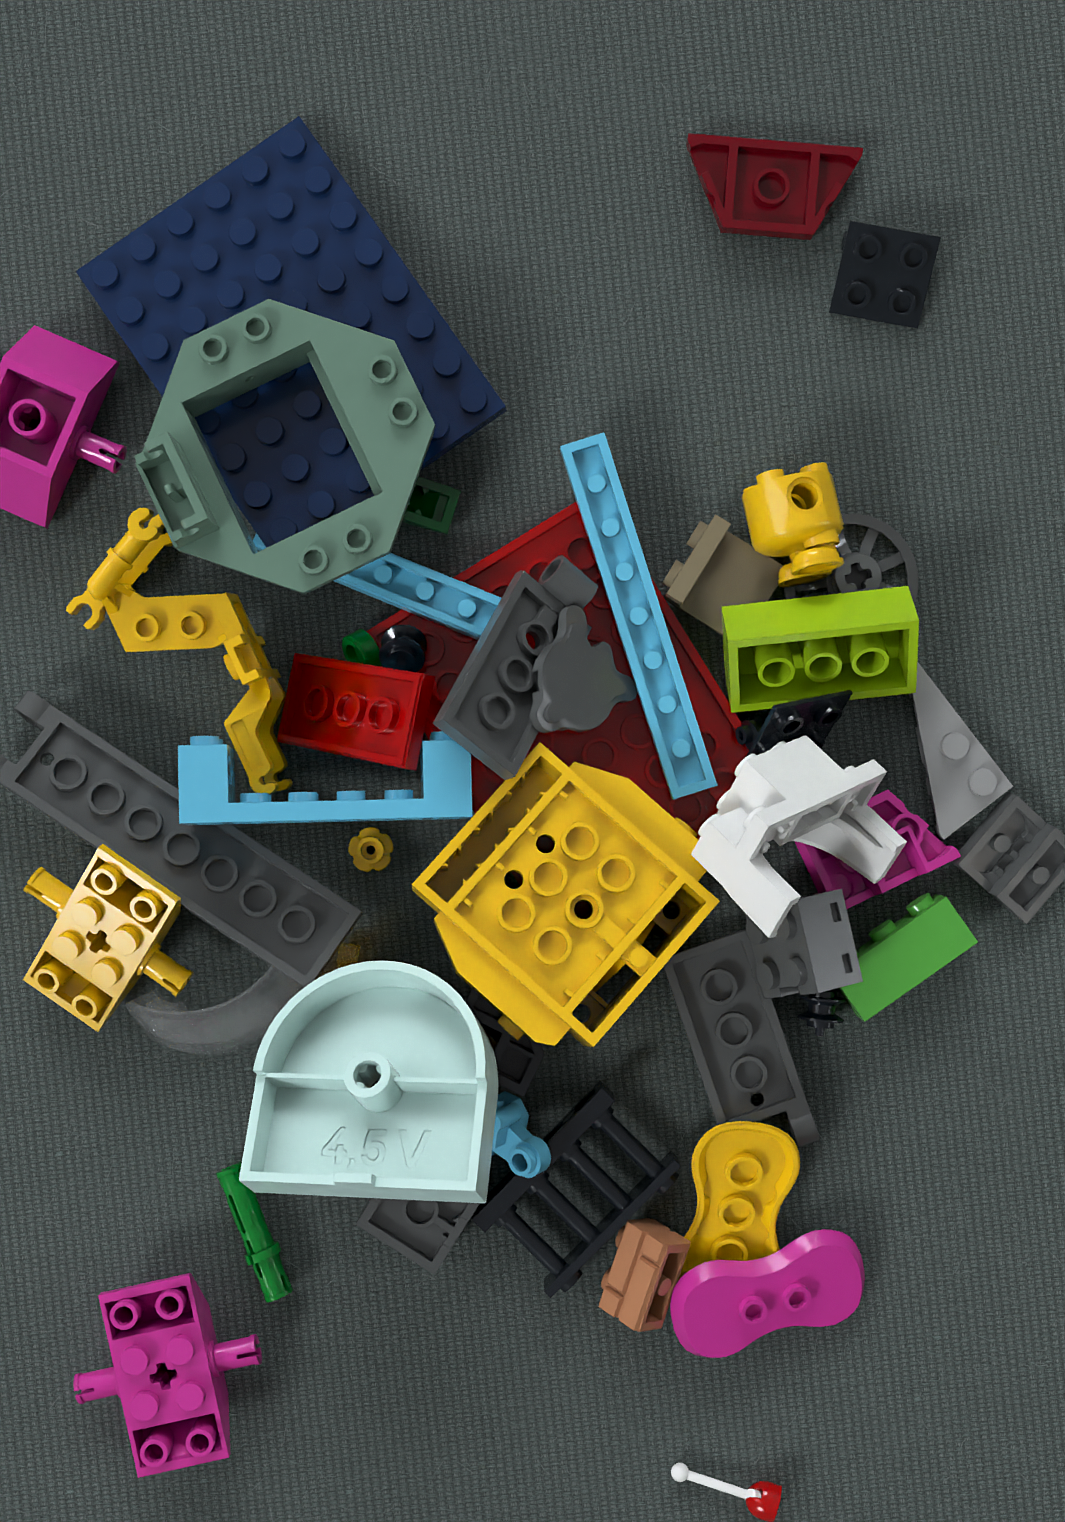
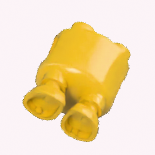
M813 463L802 467L799 473L784 475L783 469L769 470L756 476L757 485L743 490L742 503L754 550L769 557L789 556L790 563L783 565L778 573L779 580L777 582L779 587L797 586L823 579L832 574L833 569L839 568L844 564L843 558L839 556L836 545L840 543L838 536L843 530V519L833 477L829 473L827 463Z

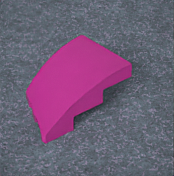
M889 790L872 796L867 805L905 839L907 843L885 877L877 883H872L832 854L804 843L795 842L818 893L842 889L846 909L961 857L959 851L954 846H946L927 829L929 825L918 815L910 813L906 809L905 804Z

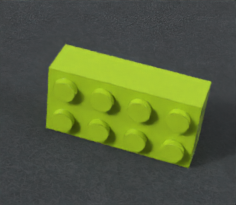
M908 586L721 606L725 681L731 713L772 709L777 704L851 690L853 693L849 700L916 693L919 618Z

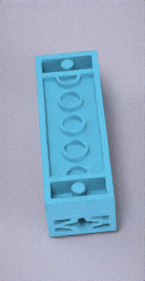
M443 731L431 732L430 740L422 741L420 749L421 799H413V790H385L384 799L366 800L365 791H337V800L319 801V794L317 792H289L288 802H272V797L269 793H241L240 803H235V750L229 745L223 744V739H219V736L190 737V745H178L179 824L224 825L468 819L472 817L471 753Z

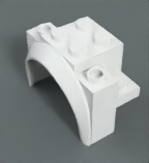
M804 735L788 743L781 741L771 750L762 754H750L739 763L734 772L737 776L734 783L716 805L718 809L717 814L709 817L700 827L698 834L701 837L691 855L724 887L730 897L768 938H773L777 935V930L792 905L796 904L801 896L772 868L763 856V853L767 852L770 847L769 841L774 840L779 846L795 841L819 848L842 860L874 884L885 877L907 841L867 805L887 771L874 759L856 768L851 765L843 770L810 738Z

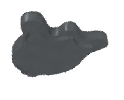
M577 605L563 608L559 614L558 631L555 640L541 651L532 669V673L538 671L539 691L533 692L530 721L533 727L542 733H549L555 730L564 731L567 729L577 732L591 730L598 727L609 716L616 703L632 701L637 695L634 680L617 671L610 645L606 642H600L591 646L588 642L587 620L583 609Z

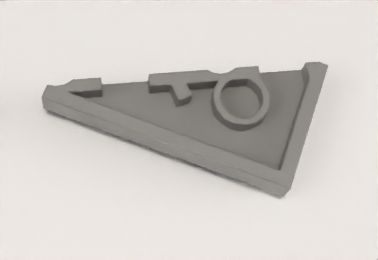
M917 662L916 693H910L909 698H912L917 722V727H915L922 764L925 765L927 773L928 795H931L935 814V832L939 839L944 840L1006 793L1013 785Z

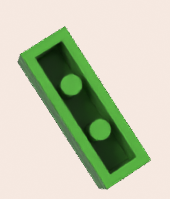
M929 893L921 895L906 907V910L909 912L907 915L895 923L889 919L879 924L868 934L871 940L856 949L863 982L837 989L846 999L856 1016L864 1022L978 943L946 896L935 894L931 897Z

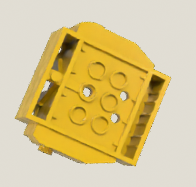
M541 742L524 759L516 776L503 782L412 883V891L438 913L434 918V924L456 974L502 1014L497 1023L517 1041L524 1034L532 1042L555 1046L568 1032L583 1046L594 1047L720 902L698 882L707 870L691 855L698 839L696 838L697 834L688 824L677 817L674 819L629 778L577 762H573L568 767ZM542 836L551 838L554 843L553 850L549 853L540 852L536 846L538 838ZM512 871L519 873L522 877V885L517 889L507 887L504 881L507 873ZM584 901L591 906L592 913L589 918L580 919L576 916L574 907L577 902ZM668 902L675 903L679 909L678 916L675 919H668L663 914V907ZM653 926H655L666 938L651 954L642 944ZM626 964L635 973L613 999L606 1003L595 992ZM579 1004L587 1006L590 1011L588 1020L582 1023L573 1016V1011Z

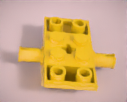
M102 844L98 847L74 890L48 873L43 867L38 868L24 887V892L31 894L57 912V921L23 980L95 1031L99 1032L143 973L172 992V995L175 997L180 994L192 977L193 971L186 969L160 951L162 941L181 912V898L106 845Z

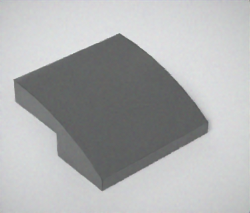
M1008 792L960 848L959 853L961 857L951 861L998 903L1027 924L1065 879V835L1055 826L1046 823L1017 795Z

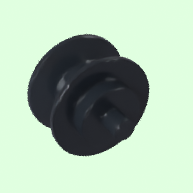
M395 625L387 629L382 636L381 648L379 650V660L382 666L418 672L425 663V652L427 650L425 635L419 629L410 625Z
M836 990L800 995V998L808 1002V1011L798 1014V1018L807 1020V1026L815 1027L816 1036H824L825 1028L832 1029L834 1028V1023L844 1022L843 1018L835 1014L836 1005L846 1002V999L838 997Z

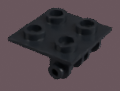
M850 220L848 231L844 232L841 250H843L829 313L918 329L941 237Z
M851 690L774 705L765 719L745 720L741 726L737 727L736 739L739 744H745L749 750L746 757L750 754H762L771 750L781 741L788 743L804 735L822 749L826 737L835 722L842 716V710L853 693Z

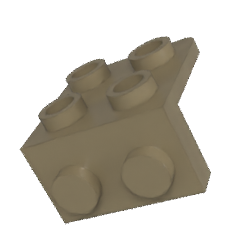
M715 514L708 525L700 520L686 543L693 548L691 554L684 564L678 560L674 562L662 584L669 587L664 596L668 603L723 636L721 606L769 601L778 586V573L783 565L769 556L756 552L753 546L728 532L727 530L731 523Z

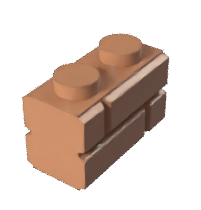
M655 1219L627 1220L626 1225L620 1229L616 1236L615 1244L618 1249L612 1267L605 1272L602 1278L601 1287L604 1291L598 1307L611 1316L619 1318L620 1322L633 1331L642 1332L661 1329L671 1302L673 1288L678 1282L691 1241L676 1232L670 1231V1228Z

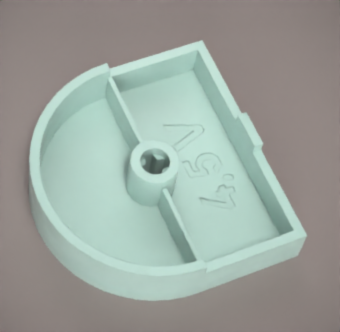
M382 960L355 963L333 970L312 981L292 997L269 1026L256 1055L253 1071L257 1076L239 1181L254 1193L486 1203L498 1099V1071L489 1038L460 994L447 982L425 969L402 962Z

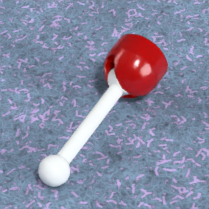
M676 1463L671 1469V1476L675 1481L683 1482L689 1480L744 1498L746 1506L752 1515L767 1522H774L781 1499V1485L769 1481H759L753 1483L748 1489H744L690 1471L684 1463Z

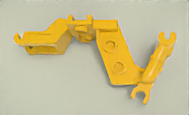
M138 508L128 518L127 526L129 530L114 548H109L107 551L108 556L89 578L87 590L82 595L74 597L66 607V611L71 615H77L82 607L88 604L92 609V616L83 625L88 630L97 629L105 620L107 611L126 652L208 649L224 644L227 654L223 658L230 675L234 680L240 679L242 685H249L250 688L224 722L228 735L248 775L250 787L255 793L269 794L288 789L293 783L291 779H283L282 781L277 779V774L287 767V761L273 733V726L283 707L286 695L277 680L281 678L278 669L271 668L262 646L266 645L263 637L256 635L237 594L225 592L223 594L144 597L131 587L143 572L146 573L150 569L148 566L163 547L173 545L168 533L164 534L163 532L165 526L159 514L153 517V510ZM150 520L148 527L144 528V523Z

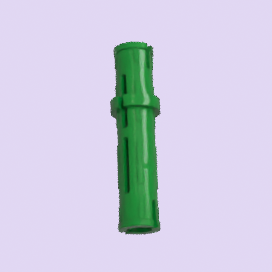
M239 1162L215 1174L223 1188L234 1221L243 1239L247 1254L244 1256L247 1265H252L261 1285L264 1299L268 1303L288 1295L294 1289L286 1275L279 1252L282 1250L279 1241L273 1240L256 1194L239 1181L242 1162Z

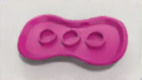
M821 1229L798 1237L781 1250L767 1257L750 1261L712 1260L699 1264L687 1271L673 1288L670 1312L675 1334L686 1351L706 1358H722L739 1352L756 1339L774 1330L791 1326L824 1327L840 1323L856 1310L864 1291L865 1271L860 1251L852 1238L845 1233Z

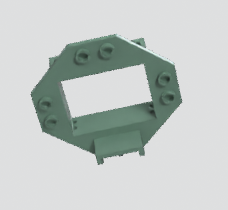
M267 299L183 340L147 441L144 443V449L134 457L137 469L175 549L305 595L391 553L407 506L410 505L409 501L436 426L394 340ZM311 362L374 496L258 552L195 417Z

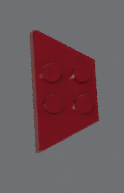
M688 133L686 142L687 150L721 233L802 240L812 239L863 155V148L694 133Z

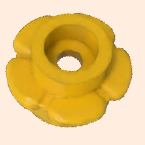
M368 827L362 829L358 836L352 837L348 852L353 856V864L359 870L369 872L371 869L380 871L390 863V853L394 847L391 838L387 834H381L377 828ZM368 846H374V854L367 853Z

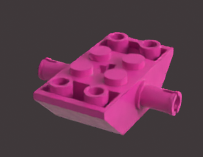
M35 325L2 357L0 362V509L48 529L79 458L103 467L114 474L120 470L122 464L118 463L116 459L106 456V454L108 453L125 460L126 446L116 444L91 433V428L120 364L118 361ZM32 419L38 421L41 419L37 428L33 430L29 427Z
M191 1273L101 1292L98 1298L113 1367L75 1374L73 1381L74 1391L81 1390V1393L75 1396L77 1402L84 1404L87 1401L118 1395L123 1407L138 1478L229 1458L231 1454L229 1397L224 1371L261 1364V1347L256 1348V1344L260 1343L257 1334L218 1343L209 1304ZM162 1363L166 1364L168 1370L163 1367Z

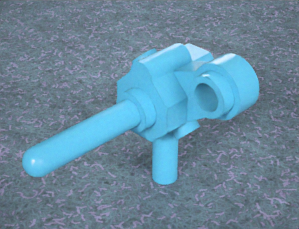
M504 1091L498 1094L492 1155L496 1153L505 1159L516 1175L532 1178L549 1167L551 1153L549 1147L541 1138L533 1136L527 1130L529 1114L521 1098Z

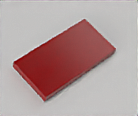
M295 653L277 742L416 771L435 676Z

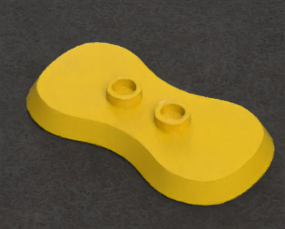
M734 1121L716 1125L703 1135L692 1155V1175L697 1192V1208L693 1223L684 1238L691 1241L679 1279L687 1271L704 1262L712 1260L750 1261L767 1257L779 1251L780 1248L776 1235L777 1216L784 1199L795 1184L800 1170L799 1150L795 1141L783 1130L768 1124L750 1121Z

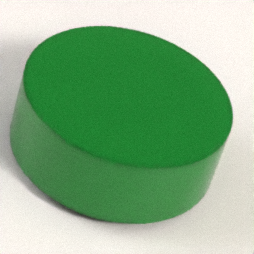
M358 629L343 638L342 650L346 661L382 667L379 660V647L365 630Z

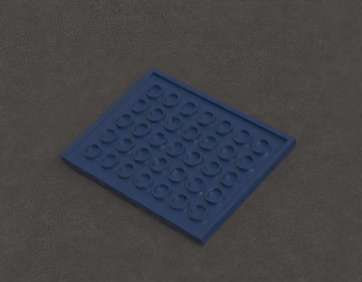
M300 116L76 271L162 397L183 340L267 299H271L395 341L436 426L421 470L507 411L505 404ZM311 362L195 417L233 500L266 548L374 496Z

